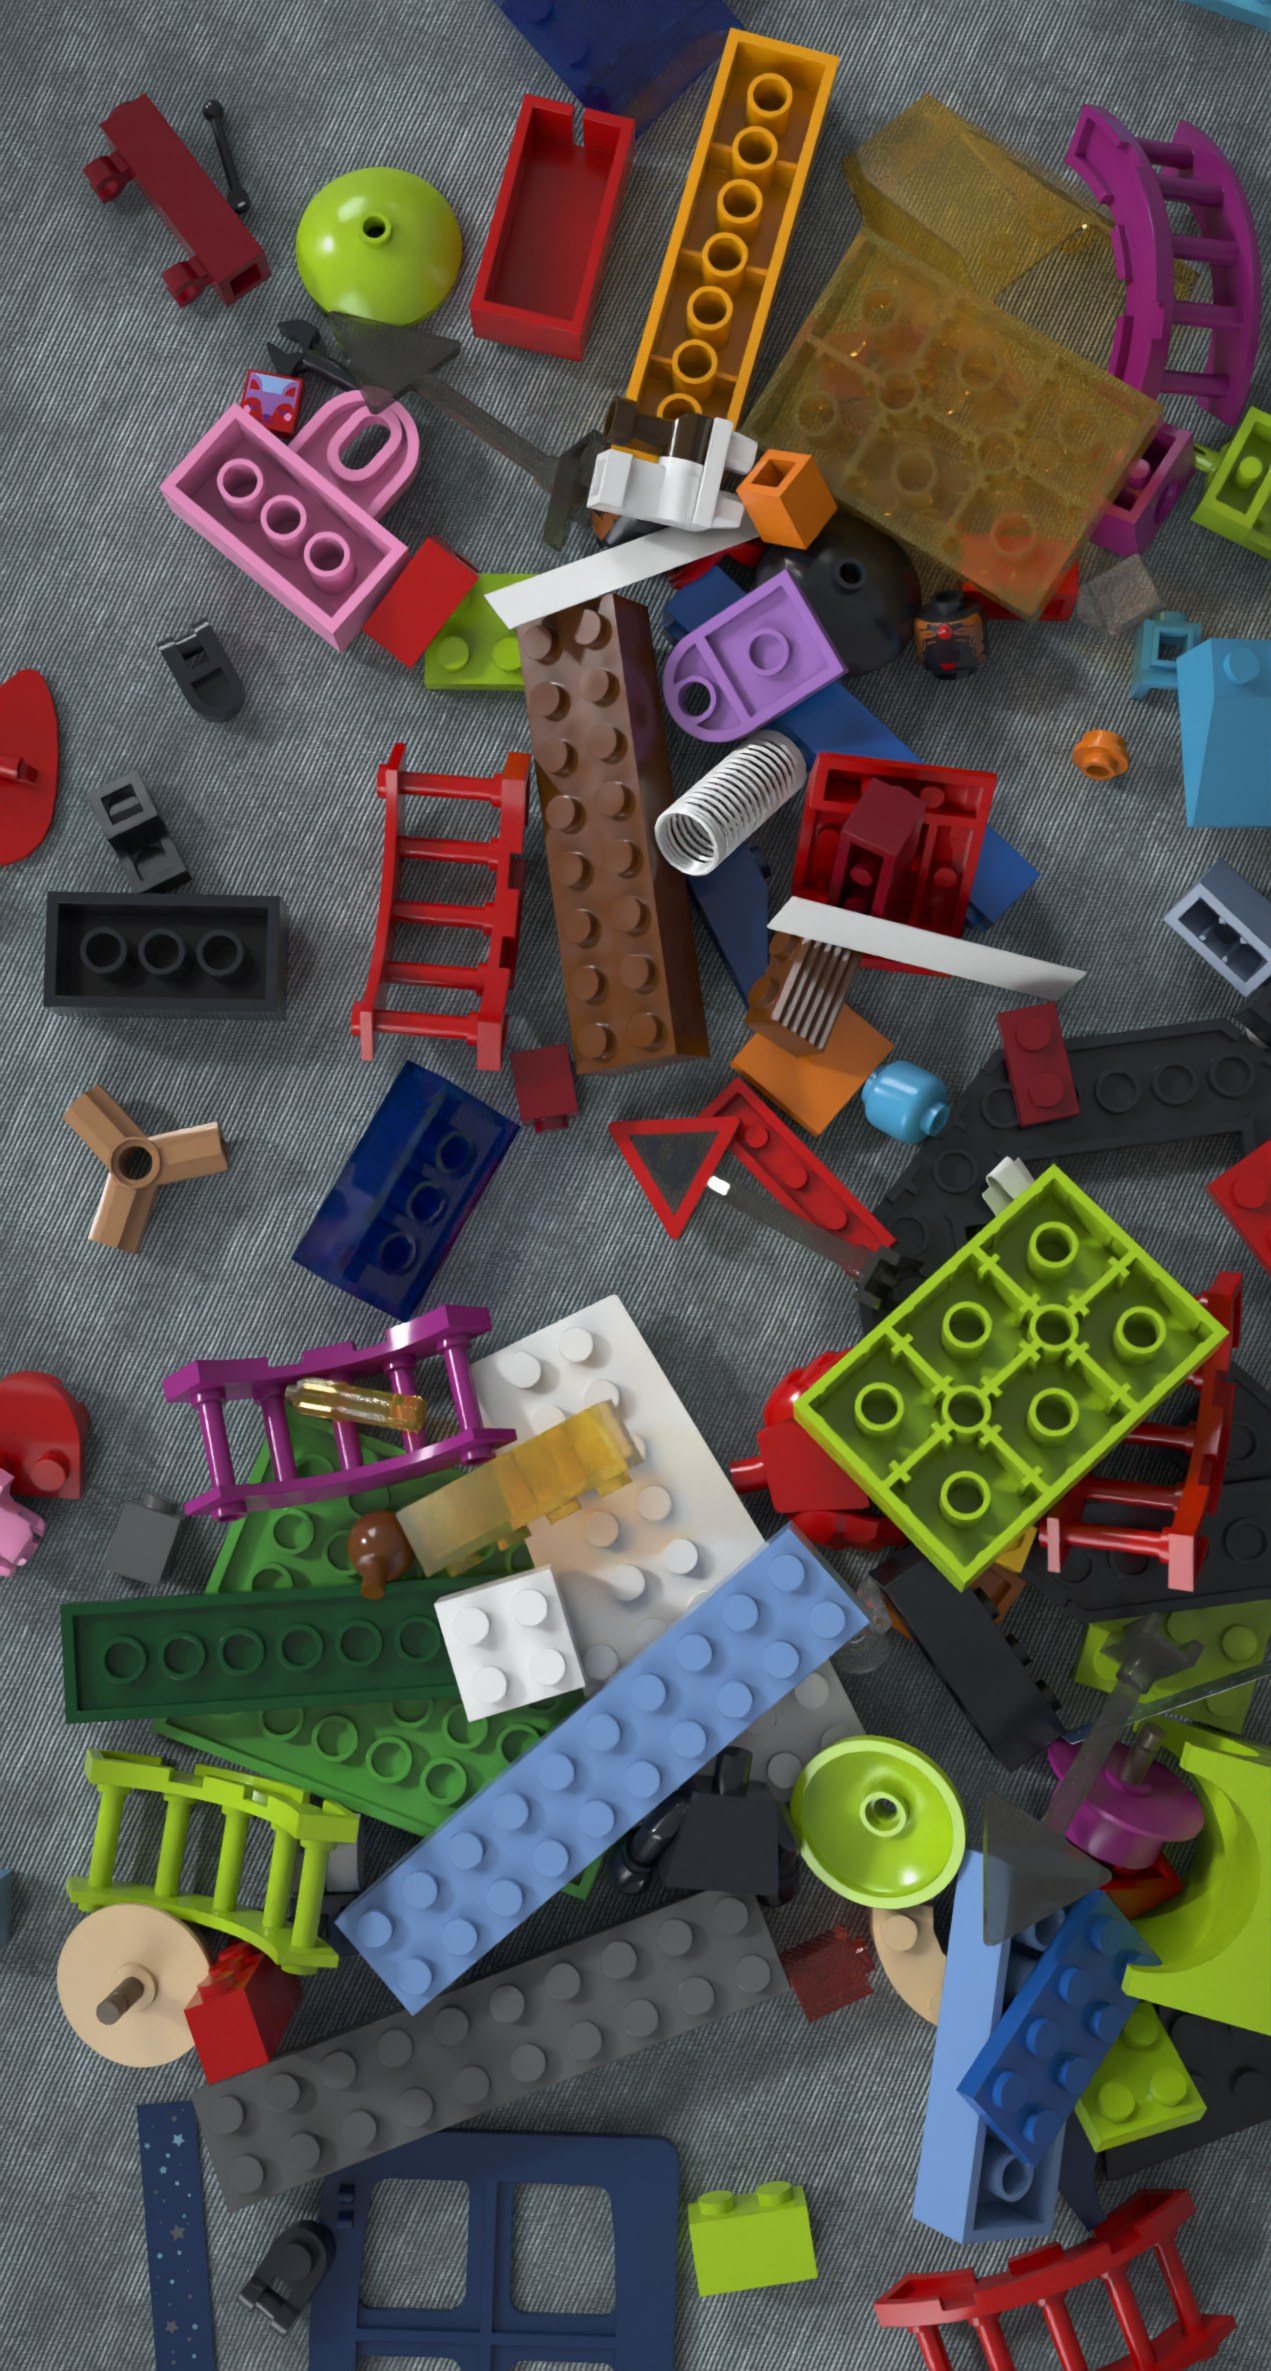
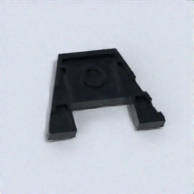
M1154 2003V2010L1207 2110L1199 2121L1103 2150L1102 2168L1107 2181L1121 2179L1271 2119V2036Z

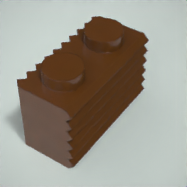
M777 931L769 945V953L772 957L769 959L770 964L765 969L766 974L755 982L749 992L748 1004L751 1007L748 1009L749 1014L745 1017L744 1023L796 1058L824 1053L864 952Z

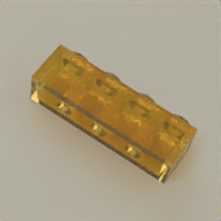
M612 1399L592 1405L396 1512L395 1515L426 1576L429 1577L447 1569L450 1577L453 1578L483 1562L478 1551L496 1542L500 1552L532 1536L527 1525L535 1520L546 1516L550 1525L581 1510L582 1507L577 1498L596 1488L600 1497L603 1498L633 1482L628 1471L644 1463V1460Z

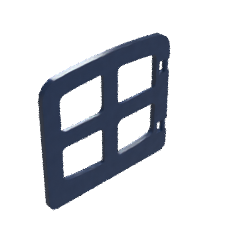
M444 2128L324 2176L318 2223L323 2225L331 2234L335 2245V2258L329 2272L311 2299L308 2371H357V2362L360 2358L367 2355L448 2358L457 2362L462 2371H509L512 2365L525 2360L604 2363L609 2365L613 2371H673L680 2174L679 2153L674 2142L665 2136L657 2134ZM389 2178L465 2181L468 2184L469 2218L466 2295L459 2306L451 2309L372 2307L362 2302L360 2288L366 2225L373 2187L379 2181ZM518 2183L595 2185L607 2191L611 2202L615 2246L616 2305L613 2311L608 2314L527 2312L518 2309L513 2304L510 2296L514 2188Z

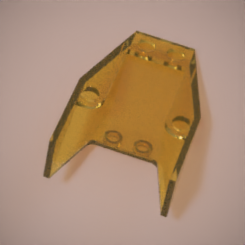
M926 94L842 161L841 168L903 323L926 319L933 360L1005 445L1012 450L1020 443L1034 408L995 311L994 300L1055 250L1067 254L1079 253L1101 238L1114 253L1110 232L1116 224L1110 209L1104 204H1099L1097 199L1079 186L944 103ZM1086 229V232L1080 237L1071 238L1077 232ZM1174 259V296L1177 300L1187 301L1201 275L1179 259Z

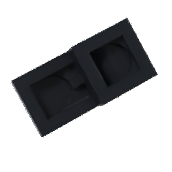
M137 769L86 794L103 833L113 847L134 893L164 894L192 880L177 845Z

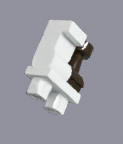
M614 395L604 423L603 442L626 447L631 439L635 438L659 447V457L656 464L634 458L633 454L614 449L598 454L586 507L679 527L680 529L695 533L710 528H737L741 524L744 505L739 495L719 490L723 470L741 475L749 474L754 465L758 443L740 433L733 432V421L718 417L713 419L700 413H688L676 419L639 414L636 401Z

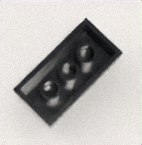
M47 891L43 1007L58 1016L286 1021L290 908L280 896Z

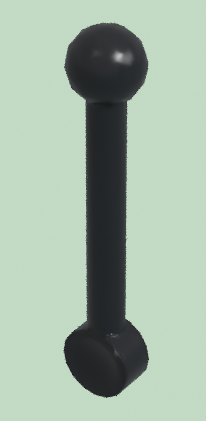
M209 99L202 107V114L211 123L230 189L227 195V202L236 214H243L250 207V199L247 192L240 188L221 121L224 116V108L217 100Z

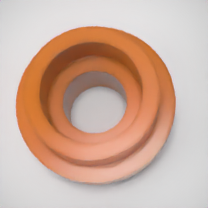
M1092 730L1086 732L1082 736L1081 742L1075 745L1072 761L1081 769L1085 776L1095 780H1109L1128 769L1130 755L1126 750L1127 743L1120 735L1106 730Z

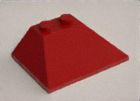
M819 751L808 778L791 875L789 899L795 896L826 904L841 830L874 777L891 786L902 787L911 792L915 797L928 802L903 902L892 922L960 939L995 791L997 774ZM864 953L859 965L861 968L944 978L952 977L951 974Z

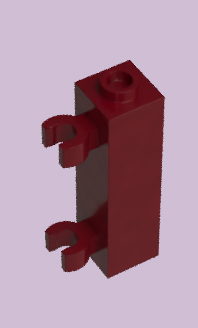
M143 93L135 100L123 102L115 107L109 114L108 119L99 124L111 154L94 159L83 169V172L91 182L89 183L91 189L103 204L116 198L123 191L126 184L133 181L188 254L189 260L174 264L161 275L169 286L167 288L168 292L180 308H184L195 301L204 288L211 285L228 308L270 278L272 274L264 250L147 94Z

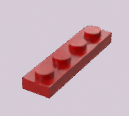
M739 1076L697 1115L698 1117L737 1116L739 1118V1125L727 1148L854 1281L858 1282L898 1243V1240ZM712 1131L716 1136L719 1131Z

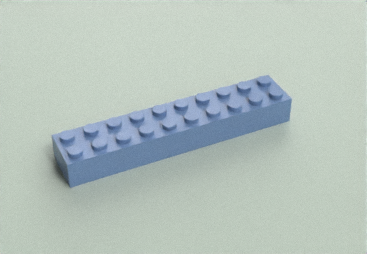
M790 1520L353 1899L334 1923L409 2013L414 2016L871 1622V1610L799 1527Z

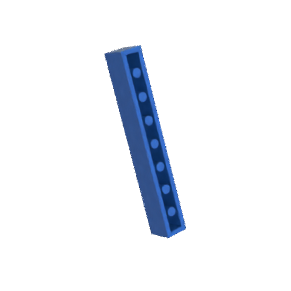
M715 564L702 577L684 586L663 607L662 625L666 628L663 631L665 638L675 647L686 635L746 596L747 593ZM838 680L760 729L780 732L789 738L800 750L806 764V772L811 771L819 751L925 764ZM988 823L964 921L966 927L973 929L977 925L984 933L994 925L1041 875Z

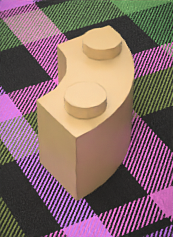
M928 1900L919 1905L901 1909H881L866 1906L872 1941L890 1982L902 1999L914 2011L938 2027L948 1949L936 1938L934 1933L932 1903Z

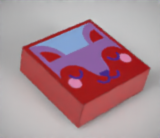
M248 369L240 407L276 437L293 440L296 435L306 389L304 380Z

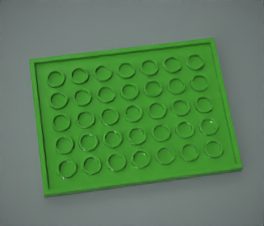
M284 1402L298 1478L342 1471L332 1420ZM358 1431L365 1465L406 1454L404 1448ZM267 1437L248 1484L275 1482ZM451 1467L420 1478L355 1495L298 1506L248 1512L245 1518L232 1522L205 1593L362 1582L363 1577L355 1570L349 1559L347 1540L349 1532L356 1521L363 1515L376 1510H390L404 1516L414 1527L417 1535L418 1553L411 1568L398 1579L527 1571L535 1568L505 1488ZM578 1688L471 1722L468 1721L462 1698L452 1697L155 1718L150 1730L278 1781L309 1790L311 1794L332 1800L344 1807L425 1838L586 1697L583 1689ZM604 1852L559 1891L586 1901Z

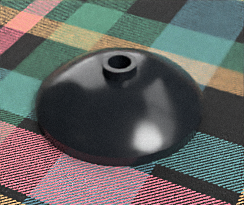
M834 513L806 550L769 543L756 569L753 590L785 569L793 572L849 670L848 673L840 678L864 676L884 668L903 652L914 635V620L922 607L919 578L912 561L904 549L894 538L878 526L858 517ZM840 573L850 574L855 578L856 583L849 584L841 578Z

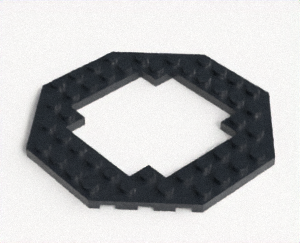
M1225 1018L1064 1040L1080 1114L1071 1118L1020 1128L1003 1049H996L951 1108L944 1128L936 1136L929 1137L872 1213L898 1240V1243L858 1282L854 1281L862 1338L864 1339L967 1244L965 1228L988 1225L996 1217L982 1197V1194L989 1188L986 1181L987 1175L1005 1157H1010L1013 1161L1019 1157L1025 1163L1235 1133L1238 1134L1241 1159L1249 1155L1271 1138V1053L1268 1054L1242 1035L1243 1031ZM1271 1478L1222 1485L1217 1514L1205 1513L1199 1536L1209 1537L1210 1543L1193 1592L1168 1588L1169 1564L1160 1563L1159 1557L1072 1545L1060 1573L1048 1571V1548L1040 1546L1039 1527L1022 1571L1016 1574L1082 1624L1271 1599ZM1096 1501L1085 1504L1080 1522L1162 1532L1164 1527L1171 1528L1175 1516L1173 1510Z

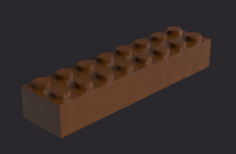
M611 593L516 627L577 1075L615 1077L711 1057L685 873L667 861L662 855L655 838L657 819L675 803L648 606ZM676 814V825H677V828H678V831H679L678 821H677V814ZM671 819L670 822H671V832H672V835H673V837H674V840H675L676 844H677V845L680 847V849L682 850V848H681V843L678 841V839H677V837H676V835H675V832H674V830H673V827H672V819Z

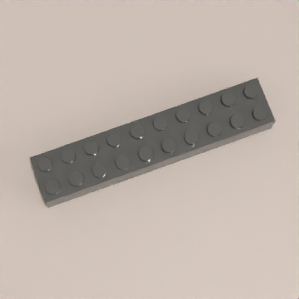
M694 1889L448 1986L414 2016L409 2013L404 2005L397 2006L273 2055L270 2062L212 2084H208L207 2081L190 2096L230 2214L790 1992L791 1984L766 1916L756 1895Z

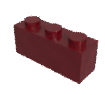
M873 777L841 830L826 905L888 921L893 920L903 902L928 802L915 797L911 792L902 787L891 786Z

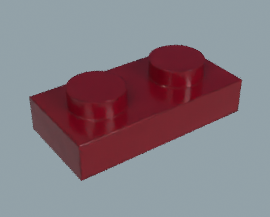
M1055 1001L998 1013L995 1018L1020 1128L1078 1116L1080 1110Z

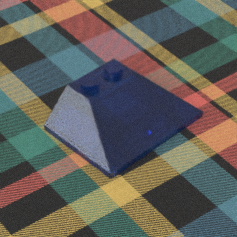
M491 0L568 87L584 108L635 119V141L724 52L730 27L742 31L746 30L745 26L722 0Z

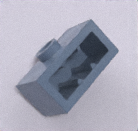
M1221 857L1181 896L1162 919L1244 997H1247L1271 975V903Z

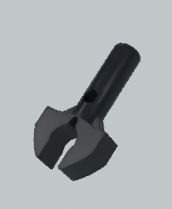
M290 320L278 323L280 334L293 342L299 343L303 353H284L270 342L266 343L271 361L278 375L297 378L301 373L312 372L345 392L367 389L368 380L366 377L319 351L317 345L321 338L319 328L305 320Z

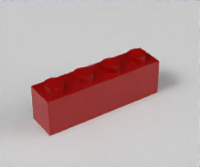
M236 1936L228 1939L230 1947L225 1948V1950L218 1954L219 1959L215 1965L208 1969L209 1974L203 1982L197 1985L198 1990L184 2009V2014L208 2084L269 2063L303 1996L296 1974L283 1971L281 1965H276L271 1957L261 1949Z

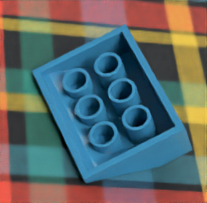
M1210 638L1176 658L1187 828L1271 829V640Z

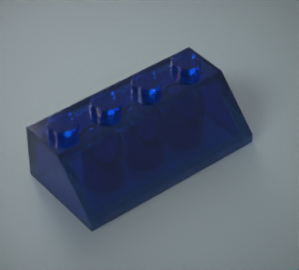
M407 1060L291 1259L328 1283L403 1323L408 1322L521 1126L448 1079Z

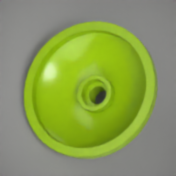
M370 167L355 170L336 178L312 199L299 224L296 237V259L300 276L308 294L315 304L329 317L355 330L370 333H389L404 330L421 323L433 315L445 303L460 275L463 246L457 218L447 200L435 187L419 176L407 171L389 167ZM377 226L385 230L378 238H371L366 235L367 231L372 227Z
M858 1735L847 1737L827 1745L816 1753L803 1768L794 1785L790 1800V1815L802 1841L799 1852L813 1873L824 1884L841 1896L873 1908H908L928 1901L939 1894L957 1873L967 1847L968 1822L962 1799L948 1775L935 1761L915 1747L883 1736ZM880 1799L890 1800L896 1805L897 1810L885 1808Z

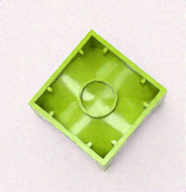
M1161 1714L1134 1722L1132 1731L1136 1734H1139L1145 1722L1154 1723L1166 1732L1161 1745L1180 1762L1179 1766L1186 1770L1198 1801L1203 1809L1204 1825L1200 1831L1194 1858L1181 1879L1184 1889L1177 1896L1129 1921L1163 1962L1162 1965L1139 1966L1127 1963L1121 1989L1128 1996L1271 2036V1745Z

